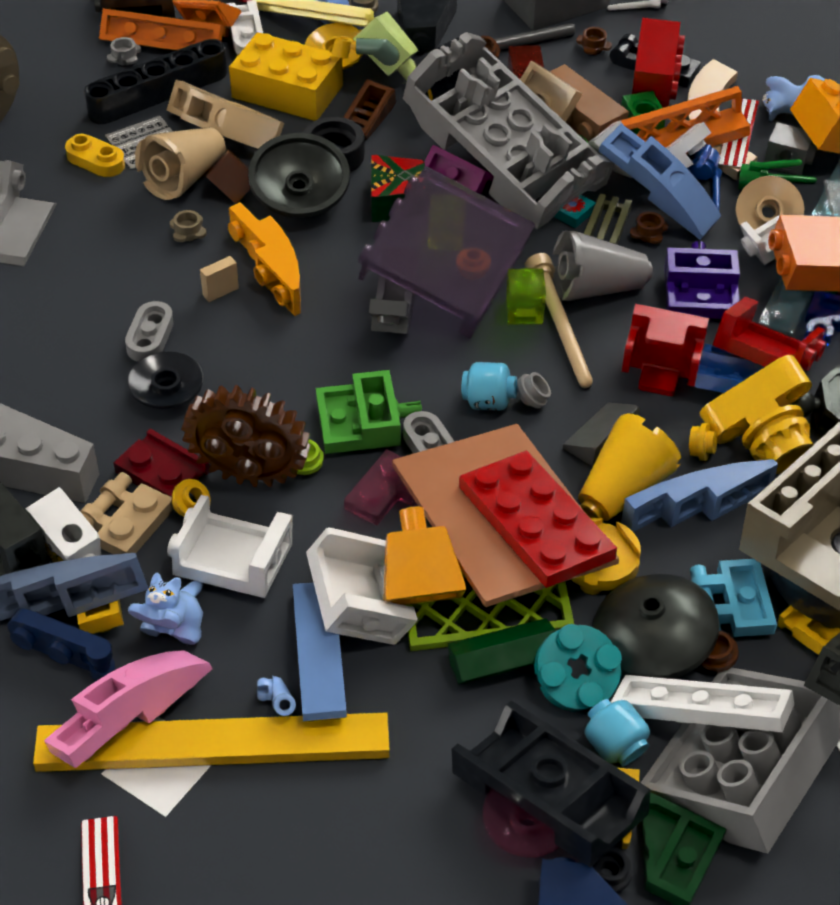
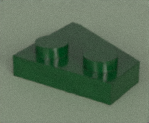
M650 792L649 815L642 820L645 890L674 905H691L725 837L727 829Z

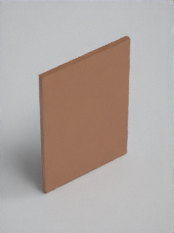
M518 424L392 460V467L417 505L424 508L425 517L431 526L446 527L460 570L485 607L543 589L545 586L459 488L460 475L527 450L579 506ZM616 554V559H615V560L610 561V562H608V563H606V564H603V565H601V566H598V567H596V568H594V569H591V570H589V571H587V572H584V573H582V574H579V575H577V576H575V577H572V578H570V579H567V580H565V581H568V580H571V579H574V578H577V577H580V576H583V575H586V574H589V573H592V572H595V571H598V570H601V569H604V568H607V567H610V566H613V565H617V564L619 563V557H618L617 554Z

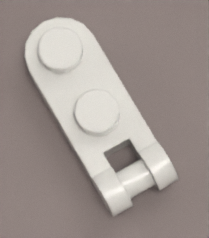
M256 0L247 1L245 5L226 3L241 10V14L232 27H230L234 51L237 55L240 54L257 32L263 33Z

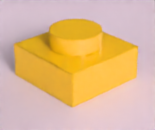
M120 600L77 614L79 628L91 634L106 632L111 628L124 625Z

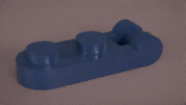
M19 609L8 623L10 638L18 647L25 650L35 649L49 655L60 664L70 663L88 670L94 681L116 670L115 662L112 658L111 644L104 638L28 609Z

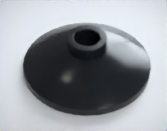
M159 352L149 355L135 364L128 377L129 389L132 396L145 406L157 409L175 408L188 403L198 395L203 386V371L198 362L188 355L179 352Z

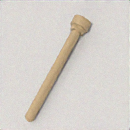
M534 254L524 264L528 278L540 286L579 385L582 388H589L593 383V379L552 281L554 277L553 272H555L553 262L548 254Z

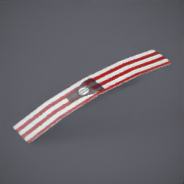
M742 99V113L750 124V136L723 143L719 161L720 165L741 167L742 164L746 163L759 105L758 100Z
M117 816L82 821L83 905H122Z

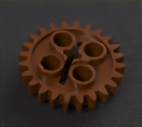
M221 385L216 394L207 389L203 397L197 395L193 404L189 405L181 430L185 432L183 441L190 443L188 452L199 453L197 463L208 462L211 464L208 470L210 473L220 470L223 472L222 479L226 480L232 475L236 477L239 485L243 483L244 479L250 480L253 487H257L259 480H262L268 487H272L274 479L284 484L287 476L295 478L297 471L303 469L311 445L308 443L310 433L304 431L305 421H295L296 410L286 412L283 410L285 401H278L274 404L270 402L271 393L268 392L261 398L257 396L254 387H251L248 394L242 392L238 385L234 386L232 393H229Z

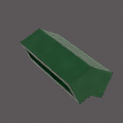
M547 618L448 643L450 666L455 673L458 685L533 666L540 645L549 635L556 631Z

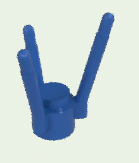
M705 145L695 153L692 160L693 165L687 169L697 179H713L712 201L719 211L720 178L722 175V170L718 167L720 154L711 145Z

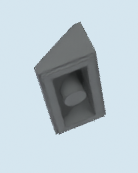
M608 402L563 444L562 448L593 467L617 419L627 413L639 415L640 407L633 404Z

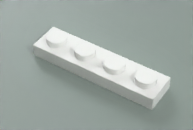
M625 675L611 701L613 703L618 700H627L642 718L782 733L794 706L793 692L788 689Z

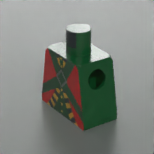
M371 155L372 222L423 217L426 210V198H445V178H425V162L423 160Z

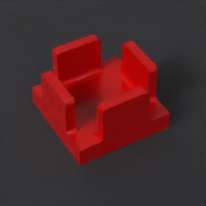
M635 304L631 327L625 345L621 372L629 373L630 367L640 368L642 372L638 389L651 393L674 396L678 378L680 377L688 378L687 385L695 387L709 318Z

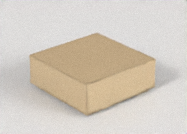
M231 256L200 269L202 295L208 302L239 289L237 263Z

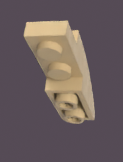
M175 80L166 110L180 116L182 120L201 128H214L224 137L257 149L267 141L280 136L284 126L282 121L179 80Z

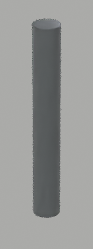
M573 23L496 38L494 40L499 45L500 50L575 35V26Z

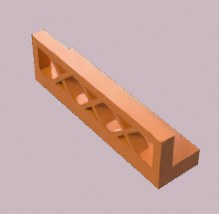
M103 8L99 39L112 42L120 37H128L140 46L177 51L207 39L222 41V37L229 38L230 29L219 24Z
M738 86L621 120L622 124L629 130L641 129L637 136L645 142L652 136L664 147L669 146L695 124L702 122L712 132L703 139L706 145H711V147L750 136V124L742 113V91ZM732 100V108L722 111L716 110L722 102ZM702 110L697 118L689 121L685 119L692 111ZM665 119L672 120L665 128L655 129L660 121Z

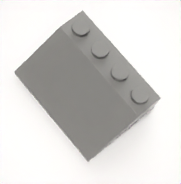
M732 667L718 672L711 683L792 690L794 706L783 733L682 723L641 783L651 789V793L726 828L724 841L768 854L840 740V706L803 686L806 681Z

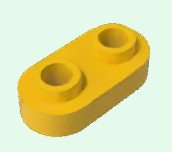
M76 134L65 143L68 161L102 177H112L120 174L125 169L124 153L116 146L87 134Z

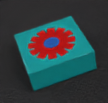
M580 195L564 205L554 217L573 228H577L591 216L596 202Z

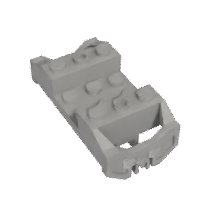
M465 32L460 35L459 41L456 39L451 41L450 48L443 45L440 49L431 51L408 76L403 100L410 106L421 128L443 150L459 142L494 176L489 194L511 216L530 222L538 229L548 223L564 205L584 192H595L605 186L615 164L594 150L485 47V40L478 35ZM461 69L455 88L432 101L425 95L437 81L446 76L449 77L453 72ZM542 195H544V196L538 201V203L535 201L536 199H538L539 197H541Z

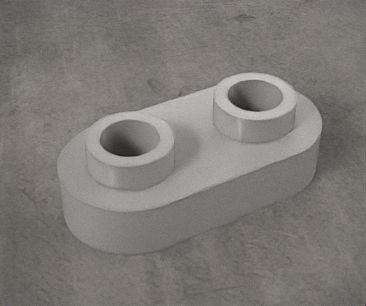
M151 301L138 308L125 337L127 354L131 359L139 362L149 355L163 352L174 325L172 309L168 304L160 301Z
M413 412L404 420L403 438L413 454L455 442L440 419L430 412Z

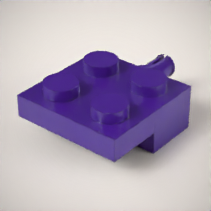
M698 241L694 242L691 248L667 247L664 265L667 310L706 318L722 319L724 311L740 301L738 290L740 269L737 250L706 249V244L700 241V247L698 246Z

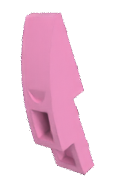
M184 650L155 654L124 665L89 685L71 700L77 713L47 737L44 742L51 754L77 768L82 762L92 757L95 751L115 734L125 729L128 723L135 717L151 723L156 717L162 715L185 692L196 686L198 681L212 670L209 662Z

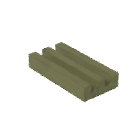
M600 193L584 234L593 237L602 211L605 209L607 212L597 235L598 239L604 240L614 213L619 212L618 221L609 241L618 245L631 211L632 200L626 199L624 204L619 203V197L613 196L611 201L606 200L605 194Z

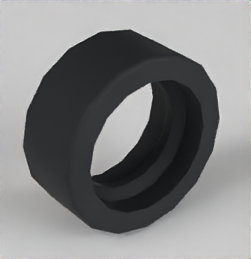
M326 117L310 123L304 130V133L323 137L330 142H342L350 145L340 149L347 159L350 172L358 168L364 161V132L354 121L343 117Z

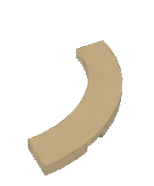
M712 59L700 70L693 80L687 101L728 89L736 82L738 72ZM702 110L692 111L686 117V120L689 121L697 118ZM722 144L713 146L721 154ZM748 151L745 164L750 165V161L757 162L758 157ZM718 165L722 172L737 181L740 178L741 167Z

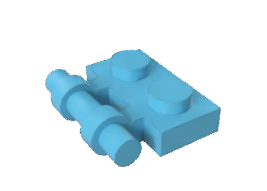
M755 559L719 561L718 574L707 575L704 565H694L690 568V581L703 588L712 600L713 594L723 593L725 604H715L719 624L730 623L733 637L775 634L777 622L760 562Z

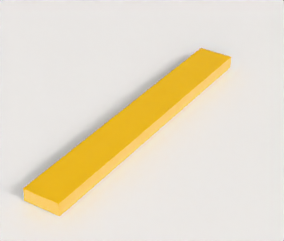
M388 713L347 714L346 718L303 721V716L152 721L151 723L129 722L125 729L115 734L95 751L92 757L82 762L77 768L51 754L44 742L47 737L62 725L37 726L33 765L36 772L383 759L389 758Z

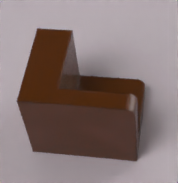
M229 149L206 174V177L234 203H238L251 189L248 178L249 168Z

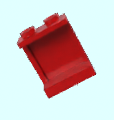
M744 297L724 311L712 346L763 367L783 356L793 355L802 369L809 371L814 361L819 362L826 348L827 342L822 340L826 330L824 328L817 327L805 339L800 341L753 322L752 320L759 302L751 298Z

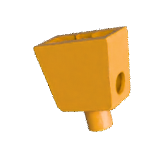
M408 507L400 510L402 531L388 533L385 540L383 601L410 605L462 598L466 591V586L446 527L427 528L423 507Z

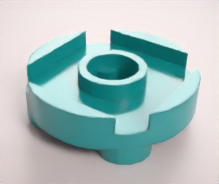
M567 624L549 635L540 645L535 656L534 669L541 685L540 689L548 701L563 710L578 712L592 709L597 703L604 699H609L613 695L621 677L620 663L622 656L620 650L601 631L587 625ZM578 658H581L585 661L588 674H581L576 679L571 676L572 668L567 663L569 659L576 661Z

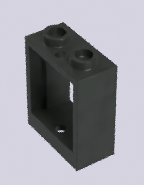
M0 481V576L49 564L42 529Z

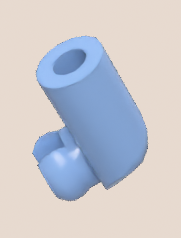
M272 675V679L260 678L257 681L258 700H272L274 710L282 716L293 713L296 706L295 699L281 678Z

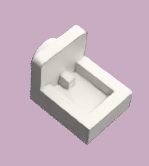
M780 215L755 230L747 221L740 225L744 238L740 239L742 246L750 257L756 255L764 265L775 259L773 250L769 248L768 239L769 233L772 229H775Z

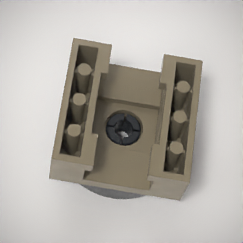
M840 422L747 504L739 546L740 551L767 567L774 587L786 603L828 628H840Z

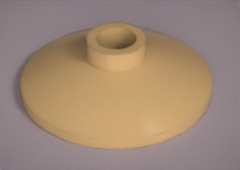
M763 176L754 179L742 189L736 202V217L739 225L747 221L754 230L778 215L804 216V202L798 189L788 180L777 176ZM770 207L774 211V216L770 218L765 217L762 209Z

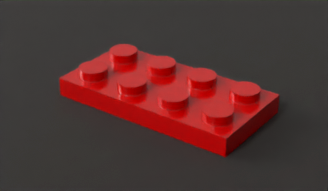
M527 450L460 475L459 488L545 588L616 559L617 547Z

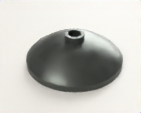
M289 133L267 141L255 152L249 164L248 178L253 195L264 207L283 216L304 218L322 214L340 202L349 186L350 170L347 159L342 151L329 140L309 133Z
M670 574L644 575L616 587L600 604L593 624V628L605 634L612 644L620 650L622 656L620 663L622 675L667 679L683 676L701 665L713 651L718 640L720 627L717 608L709 594L696 583Z

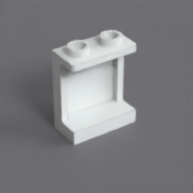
M201 495L194 508L189 507L186 511L183 526L179 533H174L170 538L167 555L172 558V574L265 598L292 546L293 515L277 512L270 526L266 527L213 514L210 511V498Z
M329 527L322 532L307 550L306 554L326 632L396 645L418 621L414 607L383 601L385 540Z

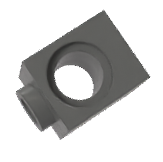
M777 122L768 142L764 162L801 159L802 165L775 168L774 170L793 175H802L806 164L812 166L817 147L812 145L813 142L804 129Z

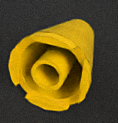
M627 413L617 419L578 495L581 503L580 507L589 518H604L603 521H609L623 510L625 498L662 482L676 472L680 466L677 462L681 459V454L675 443L663 430L656 426L651 431L642 425L646 419L639 415Z

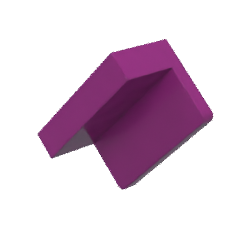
M434 144L424 161L425 178H445L446 189L473 203H477L487 181H493L494 178L486 170Z

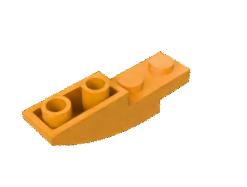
M241 202L230 206L229 233L234 241H239L247 249L250 257L255 261L253 273L257 282L261 286L265 285L273 293L275 300L280 306H285L294 316L301 314L298 261L287 235L271 215L258 220Z

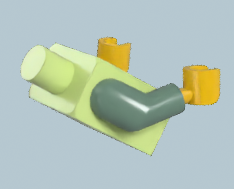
M388 11L375 17L363 30L359 29L360 32L353 38L354 41L346 36H339L335 40L332 55L339 58H348L350 49L356 50V54L368 55L388 76L398 70L407 81L408 76L415 69V63L411 57L418 49Z

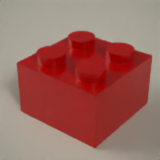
M642 18L632 94L653 91L661 106L665 108L669 106L670 99L676 100L685 36L679 35L681 22Z

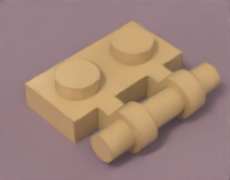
M120 472L114 480H108L101 487L99 497L92 504L87 503L80 512L92 527L98 531L101 549L111 554L137 553L174 510L172 497L142 483L133 493H130L126 489L132 483V479L126 473ZM112 504L119 507L111 517L104 514Z

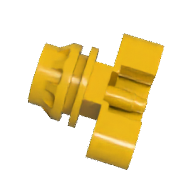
M793 355L783 356L707 403L699 413L704 423L710 424V430L717 432L718 444L727 443L743 434L741 441L745 448L750 450L755 460L774 459L778 463L776 474L785 471L814 445L810 439V424L804 418V412L800 406L790 405L804 396L812 387L811 381Z

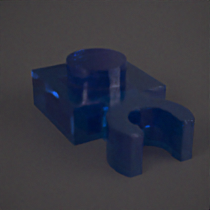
M815 291L805 319L807 326L804 339L817 327L826 329L823 336L824 341L827 342L826 347L830 345L834 331L840 332V296L824 291Z

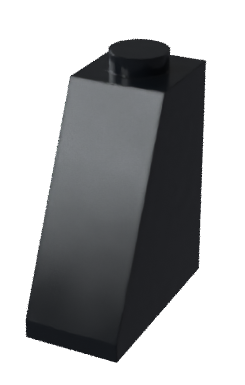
M397 0L400 27L417 47L418 51L416 53L430 52L438 48L457 11V0Z

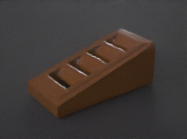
M367 79L343 118L363 125L364 139L367 140L396 104L395 89ZM371 101H374V102H377V103H379V104L376 105V104H373V103H370V102H371ZM368 108L370 110H373L374 112L372 113L364 109ZM361 115L369 118V120H364L362 118H359L358 116Z

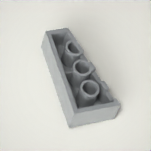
M0 403L1 483L5 487L44 495L60 487L70 500L86 503L99 476L94 444Z

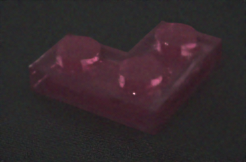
M386 449L344 499V509L378 525L398 500L412 507L418 506L392 467V460L402 456Z

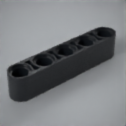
M216 39L203 40L89 83L84 89L90 121L96 124H107L170 100L175 80L201 88L225 78L227 75V63L224 43Z

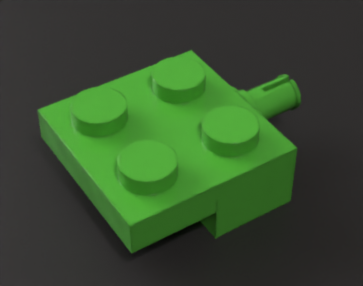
M390 370L352 374L353 384L315 388L325 454L400 446V418H406L413 412L422 411L420 400L398 403L394 395Z

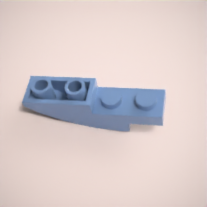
M621 123L601 143L598 150L601 154L650 191L648 200L701 240L720 219V212L702 185L668 149L652 136L645 142Z

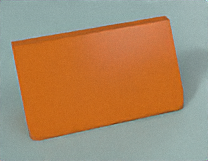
M172 1L184 20L232 27L241 14L240 9L220 1Z

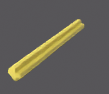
M256 0L259 11L366 27L375 18L374 11L370 8L315 0Z

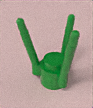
M801 159L769 162L750 161V165L742 164L738 190H742L748 183L763 176H777L789 182L816 183L817 178L803 175L774 174L764 170L802 165Z

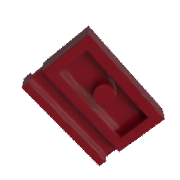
M152 429L146 432L147 436L143 440L138 439L113 462L115 473L124 472L130 476L132 483L137 486L142 483L172 497L175 486L185 479L199 481L203 474L208 475L210 473L208 471L210 468L208 462L197 463L198 455L189 453L186 448Z

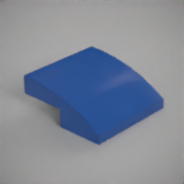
M705 343L695 387L725 393L764 367Z

